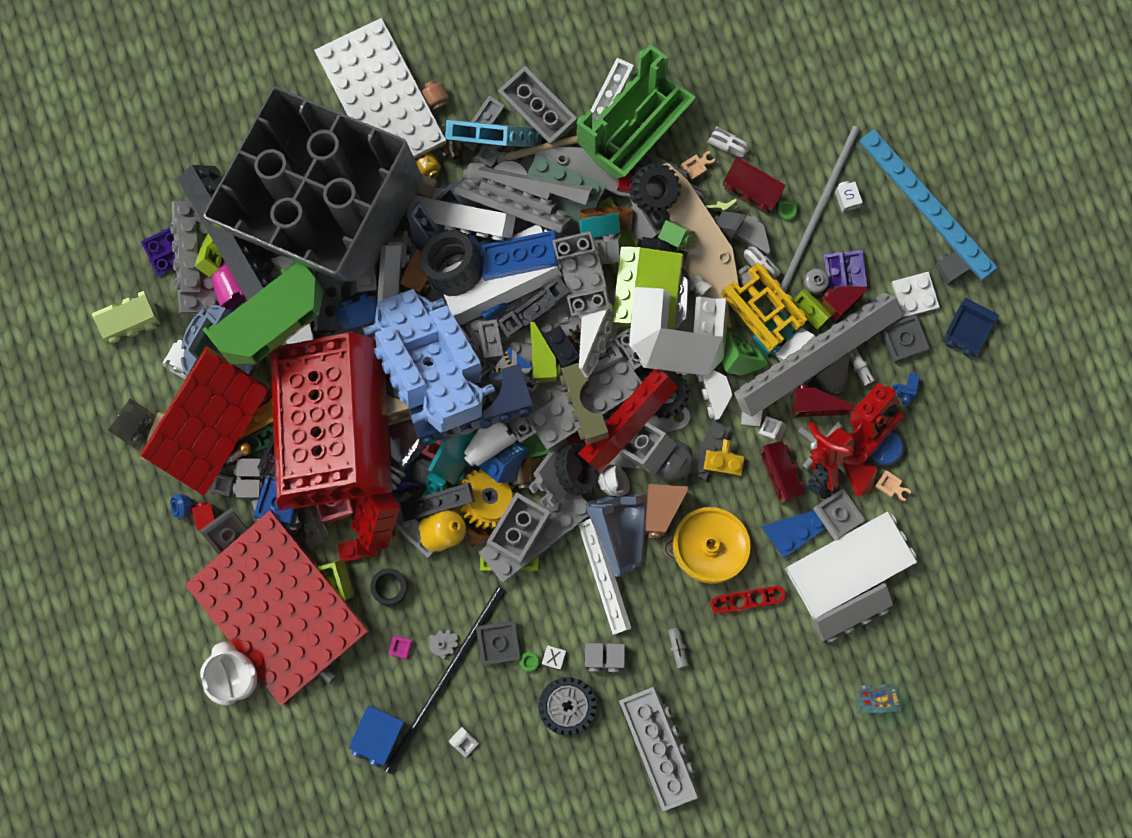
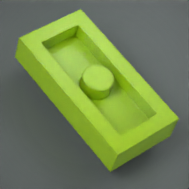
M803 289L794 299V304L798 309L800 308L805 312L807 320L816 329H819L832 316L806 289Z

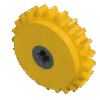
M482 469L478 472L474 470L461 481V485L471 483L476 502L463 505L459 511L465 512L464 518L469 517L470 524L476 522V527L482 524L483 529H486L488 526L494 529L516 494L511 491L514 486H509V482L497 483Z

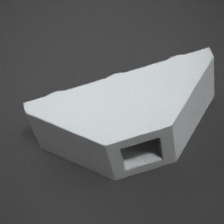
M715 370L707 376L696 374L698 382H702L704 389H701L703 398L708 400L710 406L707 407L709 417L718 422L732 396L727 377Z

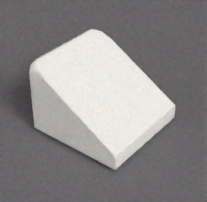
M766 416L759 434L779 442L787 429V425L782 421Z
M460 728L449 740V743L465 758L479 744L463 728Z

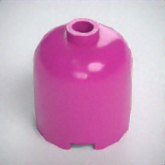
M225 262L220 264L219 270L212 275V285L219 305L227 310H232L236 308L235 305L245 303L247 299Z

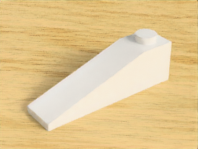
M610 302V307L582 313L579 369L586 378H589L598 364V356L600 353L604 354L606 352V344L613 341L619 328L612 323L614 308Z

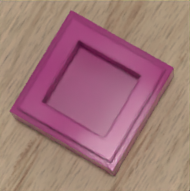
M394 635L388 654L408 659L413 640Z

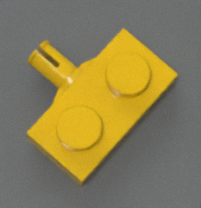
M723 439L722 451L706 450L703 469L741 475L744 456L734 455L729 452L731 440Z

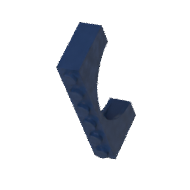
M520 364L501 369L502 387L495 402L482 412V417L442 433L428 421L426 422L425 419L414 423L419 444L431 445L441 439L448 440L455 435L469 434L479 428L487 429L493 424L507 423L511 419L525 418L534 413L533 404ZM424 404L411 408V415L422 412Z

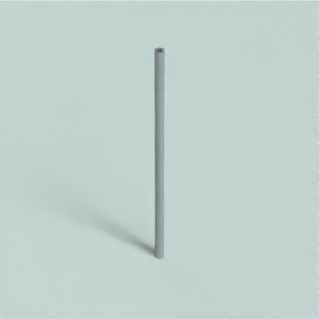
M853 126L781 283V289L785 293L858 135L860 128L857 126ZM772 303L770 310L774 311L776 307Z

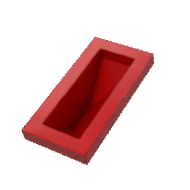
M867 462L861 466L843 463L856 497L871 493L877 468Z

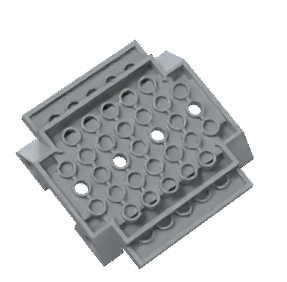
M546 285L515 299L491 320L497 319L498 321L512 310H517L544 290L543 287ZM565 297L549 312L536 320L535 324L542 336L560 325L568 337L572 335L569 329L576 330V325H579V329H581L582 321L578 315H571L568 300ZM479 316L463 325L472 337L467 341L482 366L483 372H481V381L478 384L483 388L490 385L488 376L501 358L484 361L477 323L486 320ZM498 324L503 355L510 347L533 367L531 325L508 338ZM619 327L613 341L606 344L615 342L623 356V360L589 376L590 386L583 392L581 403L585 409L592 413L605 415L624 403L642 383L634 372L642 364L637 353L633 352L629 346L630 328ZM574 333L576 336L575 341L581 340V333L578 335ZM575 345V349L580 356V349H578V345ZM557 376V382L538 383L533 392L528 390L534 413L528 417L514 418L505 423L520 443L535 434L547 451L577 433V429L580 428L579 422H574L571 411H574L572 404L569 405L565 394L568 393L566 386L562 387L559 376ZM494 385L492 386L495 392L486 395L492 404L500 393V388Z

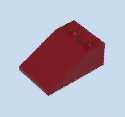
M809 385L797 386V389H794L791 394L792 418L850 415V410H854V405L816 388H809Z

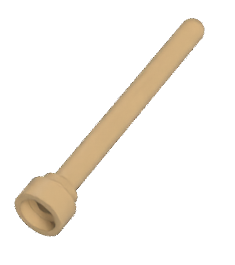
M577 135L557 140L552 144L545 143L507 153L506 159L513 160L535 154L537 151L578 143Z

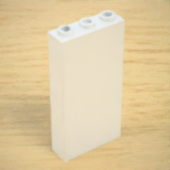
M535 225L512 236V239L547 232L548 230H543L540 225ZM558 259L559 266L488 281H484L481 277L480 281L464 294L457 296H446L444 294L449 310L458 325L461 326L481 316L482 312L486 313L496 305L509 303L549 284L558 276L560 278L563 277L560 270L562 269L560 260ZM462 261L455 263L439 272L443 273L451 271L458 267Z
M888 511L785 568L813 620L916 563L915 559L917 556L914 550L908 548L905 543L907 541L906 536L902 531L899 532L896 527L897 521L892 514L889 515Z

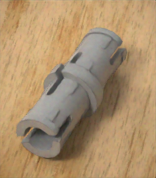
M680 627L668 630L672 645L670 649L674 653L677 668L689 666L685 653L686 645L683 644Z

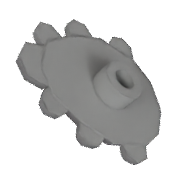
M439 630L437 635H430L429 637L431 651L442 659L445 658L446 654H452L454 651L452 648L458 646V643L455 642L458 639L457 634H450V630H446L445 633Z

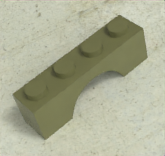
M579 363L562 368V375L559 378L562 387H567L568 393L565 395L568 404L573 405L574 411H571L574 422H579L580 428L577 430L580 439H584L586 445L609 438L602 414L588 411L581 403L583 392L590 386V379L584 377L579 369Z

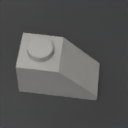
M747 215L734 238L748 247H756L764 256H768L770 248L764 225L761 223L762 221L755 216L750 217Z

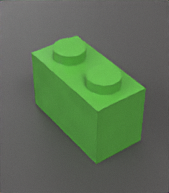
M666 220L658 238L679 248L687 249V246H691L695 236H693V230L676 222Z

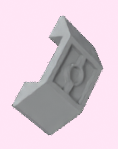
M591 231L552 240L556 257L560 260L566 286L570 291L567 300L571 315L610 307L607 284L598 248Z

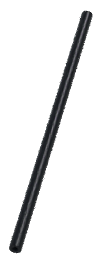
M497 586L384 769L389 774L394 770L476 637V626L484 624L502 595L504 589Z

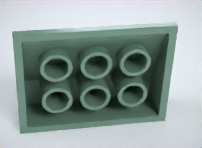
M537 154L527 174L594 187L590 201L586 205L552 193L550 198L552 202L557 203L555 210L565 211L569 216H572L571 224L562 231V233L567 235L580 234V210L598 208L606 189V185Z

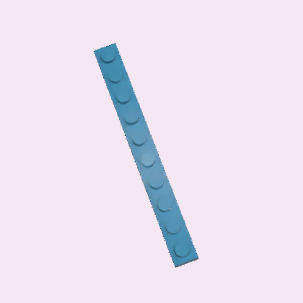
M872 130L860 139V145L981 281L996 271L997 266L875 130Z

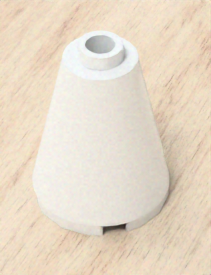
M503 423L493 424L487 429L479 428L464 452L466 455L464 459L471 466L474 464L479 466L513 444L517 438L513 433H509L508 428Z

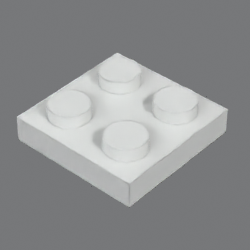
M929 272L891 282L903 315L902 319L939 308Z

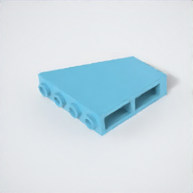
M446 120L445 139L524 147L537 146L542 141V136L533 127Z

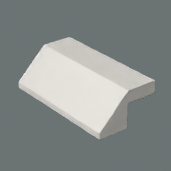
M619 58L616 59L590 110L593 112L592 121L594 119L597 120L601 116L602 110L613 103L614 97L625 90L626 84L637 77V71H635L633 64Z
M390 242L388 245H382L377 307L378 302L398 295L401 292L399 282L402 278L403 242Z

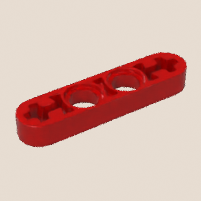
M771 586L721 595L711 600L710 608L714 613L722 614L778 604L784 600L785 591L780 586ZM774 589H777V592H781L778 600L775 597L768 598L769 602H766L764 591H767V595L774 593ZM754 593L762 595L763 600L761 603L756 604L752 601ZM740 596L743 598L744 603L741 607H736L733 604L734 597ZM727 597L730 598L729 604L732 609H728V605L722 606L721 610H718V607H714L717 600L723 603L727 602Z

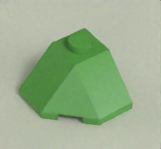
M726 330L725 356L721 362L727 373L742 376L768 365L762 351L757 347L753 349L745 342L747 339L740 334Z

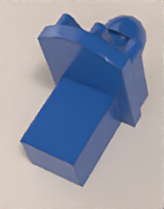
M910 373L906 385L894 384L892 386L896 396L902 398L904 406H908L916 396L919 380L918 374Z

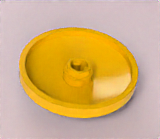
M704 507L690 512L681 520L673 536V553L681 569L693 579L708 584L723 583L734 578L744 568L750 555V538L745 526L732 513L720 508Z

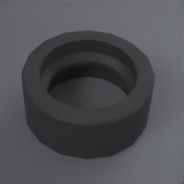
M387 568L380 570L374 575L371 580L370 589L376 601L382 605L392 606L400 603L405 598L408 586L402 573L398 570ZM385 576H393L400 582V592L394 598H384L378 592V583Z

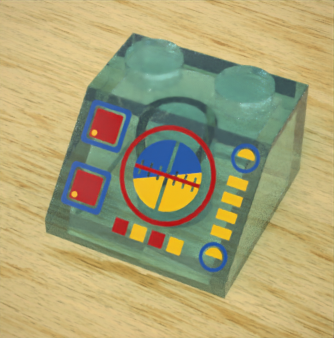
M872 685L860 686V690H855L856 714L902 711L897 688H892L891 685H880V689H872Z

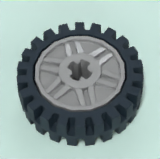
M572 677L559 678L549 683L542 691L538 705L539 714L545 726L554 733L564 736L576 735L588 728L595 717L597 707L594 693L590 687L583 681ZM572 702L571 706H573V709L565 712L562 703Z

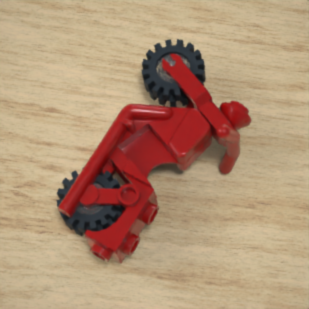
M877 383L869 394L856 405L855 410H850V424L855 427L851 433L837 428L826 437L821 434L815 423L810 422L808 424L809 430L817 440V448L809 451L811 454L810 458L813 460V474H811V479L808 481L810 491L822 499L831 497V493L834 494L836 492L835 489L840 487L839 483H842L841 479L843 478V471L838 468L836 462L861 466L904 418V415L898 410L899 407L896 405H899L900 402L894 389Z

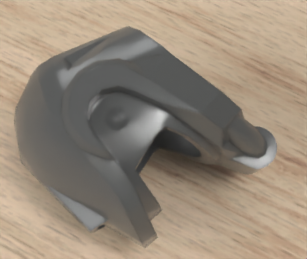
M680 440L674 441L677 445L657 471L658 476L669 483L685 480L691 470L692 458L690 450L687 447L688 445Z

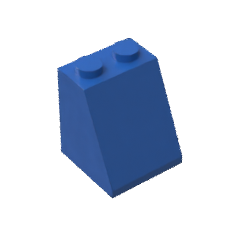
M368 705L349 746V749L353 750L351 754L361 759L365 756L370 759L369 763L380 767V765L385 766L406 723Z

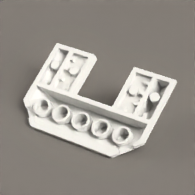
M634 287L629 346L641 359L640 363L642 366L658 370L709 375L725 356L729 301L726 298L696 297L693 333L667 329L670 292L659 288Z

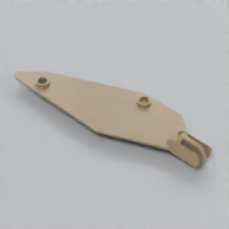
M664 163L663 165L669 166L670 170L673 169L676 172L674 175L679 177L680 180L677 182L681 184V188H678V191L681 192L680 196L676 197L677 202L669 208L670 219L693 230V236H695L691 246H687V249L677 247V250L687 251L684 270L690 279L699 273L703 277L704 282L712 285V288L704 297L723 299L720 294L726 286L731 285L734 281L739 285L733 248L689 181L669 163ZM728 308L727 328H732Z

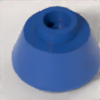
M177 493L170 500L171 512L179 520L190 515L192 508L195 507L193 499L188 495Z

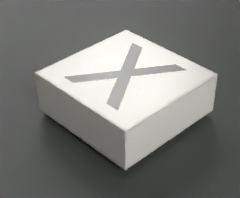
M547 645L542 665L560 670L566 651Z

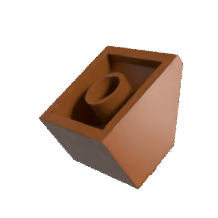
M416 249L399 284L402 292L414 289L418 295L424 298V296L428 297L432 287H430L431 283L421 270L419 265L421 253Z

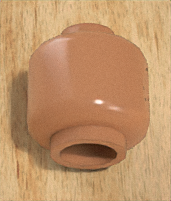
M435 80L426 83V88L422 90L421 94L428 107L436 110L447 105L446 101H448L449 96L443 83H436Z

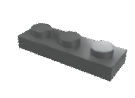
M715 421L712 422L690 466V474L705 481L710 471L703 469L706 450L720 451L723 439H726L730 431L729 428Z

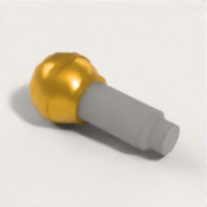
M241 443L225 462L229 464L241 456L249 455L251 446L248 443Z

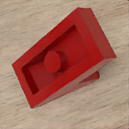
M359 538L337 543L339 559H344V562L379 556L378 550L367 552Z

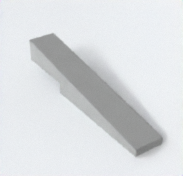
M480 167L476 172V175L547 200L553 193L586 205L590 201L594 188L486 167Z

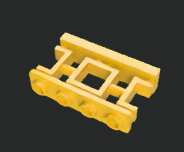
M757 262L747 272L752 280L741 288L734 281L731 285L726 286L720 295L729 301L732 309L767 350L771 352L784 340L779 333L782 329L791 324L795 330H798L806 323L807 318L805 312L800 308L798 309L794 304L792 297L789 294H785L781 289L780 283L775 279L773 280L769 275L768 269ZM759 279L766 286L760 293L753 286ZM746 290L753 297L747 304L740 297ZM764 295L776 307L766 317L754 304ZM784 308L791 315L785 322L778 315ZM771 319L778 326L772 333L764 325Z

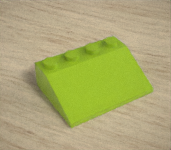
M621 247L612 323L618 327L631 328L634 287L659 288L670 292L667 329L674 330L683 254L641 247Z

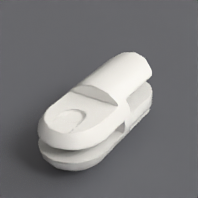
M717 126L708 140L709 144L738 157L746 156L749 151V145Z
M751 246L748 247V250L744 251V258L752 267L757 262L760 265H764L773 280L781 274V271L756 247Z

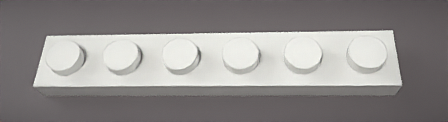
M591 519L578 524L612 634H618L631 629L616 578L613 576Z

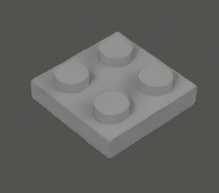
M844 488L813 508L834 540L865 521Z

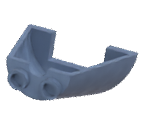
M210 305L208 309L203 308L188 325L181 345V349H184V357H181V364L187 376L206 346L224 357L203 331L205 327L208 329L231 314L224 307ZM257 364L236 365L249 375H252L257 368Z
M647 493L626 494L618 497L610 496L586 503V510L609 562L613 576H623L624 572H633L635 568L643 566Z

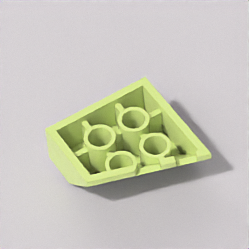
M144 291L138 293V298L128 297L124 299L121 303L122 305H110L92 313L103 340L115 343L120 341L121 337L136 336L139 334V331L145 329L150 331L156 329L157 325L161 324L154 302Z

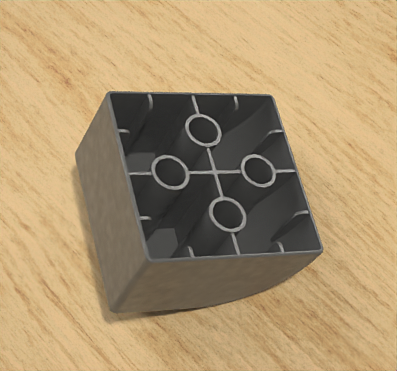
M273 87L207 205L203 217L209 224L334 279L350 282L366 274L380 259L382 245L390 243L423 177L405 139L282 88Z

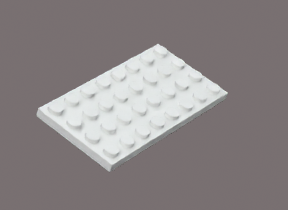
M382 18L314 50L348 116L405 139L414 159L446 144V140Z

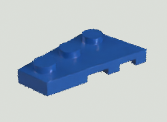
M815 511L761 526L783 559L826 528Z

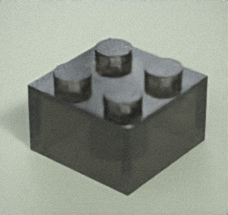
M129 398L108 431L135 449L136 446L143 442L145 438L143 435L147 429L150 430L156 416Z

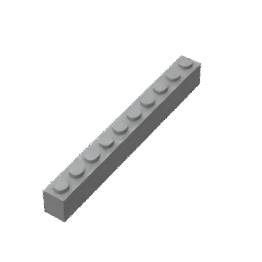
M887 293L878 295L875 300L863 305L861 309L848 315L846 319L833 325L831 329L818 335L810 343L804 344L795 353L789 354L784 360L774 364L769 370L759 374L748 384L742 385L739 390L734 392L742 412L753 417L901 318L903 315L896 297Z

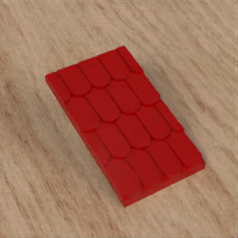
M206 346L140 453L141 457L205 496L221 471L220 469L233 451L236 442L253 418V414L266 396L268 387L236 365H230L224 357Z

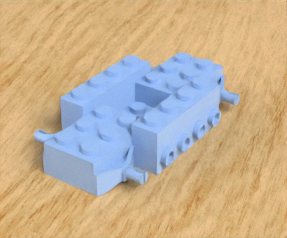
M414 289L378 302L374 325L363 328L366 336L376 332V348L374 349L378 360H382L385 373L390 374L391 384L394 389H398L401 402L406 403L408 409L424 404L422 412L411 415L413 423L425 419L426 422L428 421L442 433L482 417V399H484V395L495 392L492 384L483 388L475 385V383L481 381L482 366L448 306H445L443 299L429 302V300L418 295ZM427 361L434 363L431 366L424 365Z

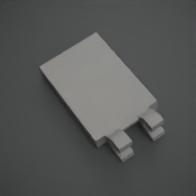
M567 439L553 447L533 473L536 479L531 483L529 489L532 493H536L538 489L546 492L545 496L539 501L543 508H546L548 504L554 506L556 503H559L566 494L563 485L559 483V477L556 476L557 468H555V463L557 462L556 455L559 454L560 448L570 444ZM573 455L572 470L575 478H577L583 468L578 457Z

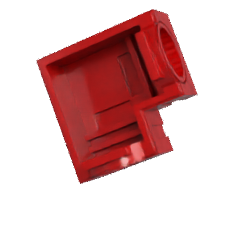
M392 493L351 499L355 510L351 526L356 531L361 544L364 545L367 552L388 548L391 537L396 536L394 525L400 509Z

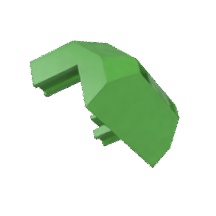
M651 44L646 49L643 48L637 56V77L626 84L625 90L614 97L613 103L602 110L601 116L597 120L594 119L592 121L593 112L589 110L577 120V142L600 168L614 178L625 177L696 98L667 76L668 56Z
M293 261L294 263L289 267L280 270L282 275L216 325L213 324L208 329L206 327L203 329L230 365H256L318 317L324 291L306 266Z

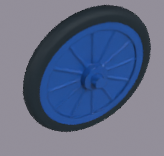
M893 429L868 459L880 467H891L897 464L905 452V443L902 436Z

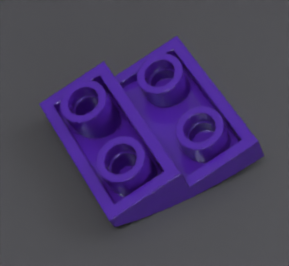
M171 226L141 240V244L157 276L174 269L175 252L172 251L174 234L171 233Z

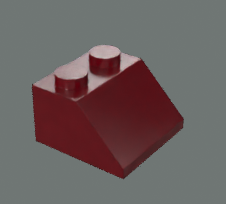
M837 286L834 290L830 288L823 295L821 305L832 315L830 318L836 323L863 297L867 288L865 286Z

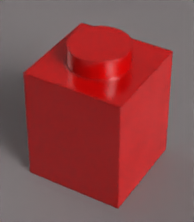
M208 502L196 504L197 507L192 508L198 532L216 519L214 506L211 503L208 504Z

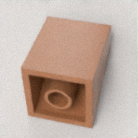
M648 485L645 535H648V538L660 539L661 536H664L688 491V487Z

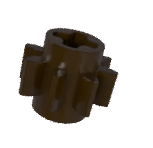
M449 139L446 140V144L441 148L443 157L446 156L449 160L461 158L465 150L463 141Z
M576 325V330L569 329L572 335L568 336V338L572 341L573 346L574 344L578 345V349H580V339L575 341L576 336L574 333L578 335L581 333V329H579V325Z

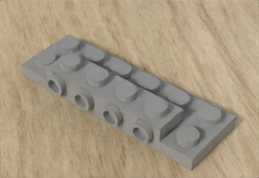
M467 178L458 184L454 191V194L510 215H515L559 233L571 224L572 216H569L567 212L562 210L556 211L557 203L552 202L551 198L547 200L487 178L481 181V183L476 178Z
M173 201L171 233L174 234V241L172 242V251L175 252L173 268L177 275L174 284L175 289H178L179 314H197L203 308L208 309L210 305H218L211 281L212 276L208 277L194 267L208 231L190 201Z
M656 686L620 700V705L662 810L666 811L699 798L700 795L693 780L695 777L694 773H696L695 766L687 759L688 749L684 743L681 744L679 736H681L680 729L677 725L673 724L671 719L673 718V711L669 706L667 707L666 704L662 703Z

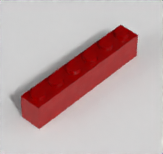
M654 369L605 423L609 438L585 445L578 454L601 474L676 391L678 386L661 370Z

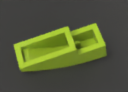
M208 233L201 246L194 267L210 277L219 270L222 256Z

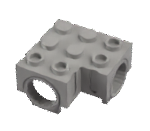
M615 233L593 237L598 248L601 264L613 263L614 273H618L622 247L621 234Z

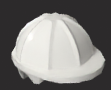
M609 464L599 475L598 483L600 489L607 495L623 496L628 493L630 489L629 479L621 467Z

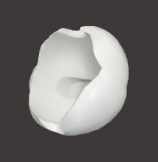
M220 642L213 647L211 656L204 662L200 671L205 694L213 702L220 705H231L237 700L248 698L253 693L257 684V671L254 664L246 655L235 651L227 642Z

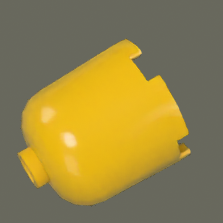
M450 510L425 516L418 527L421 536L420 542L431 552H440L458 545L466 534L464 519L460 514Z

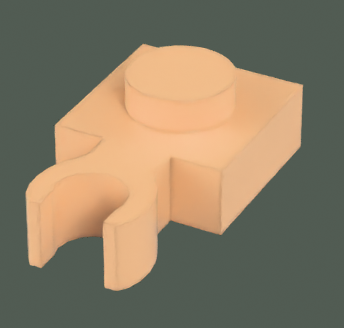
M710 151L705 152L702 158H699L696 154L680 165L682 169L687 170V177L690 181L707 171L706 165L709 166L714 163L715 158L711 161L706 159V156L710 155Z
M887 470L875 485L877 489L890 498L895 493L901 501H906L901 495L903 491L908 494L911 493L909 489L900 487L899 485L902 480Z

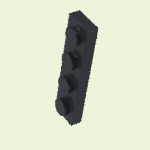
M466 483L404 501L400 505L404 522L476 501L471 483Z

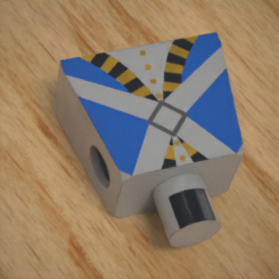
M510 347L488 376L490 384L501 388V369L520 364L528 390L533 392L538 382L531 378L533 375L532 366Z

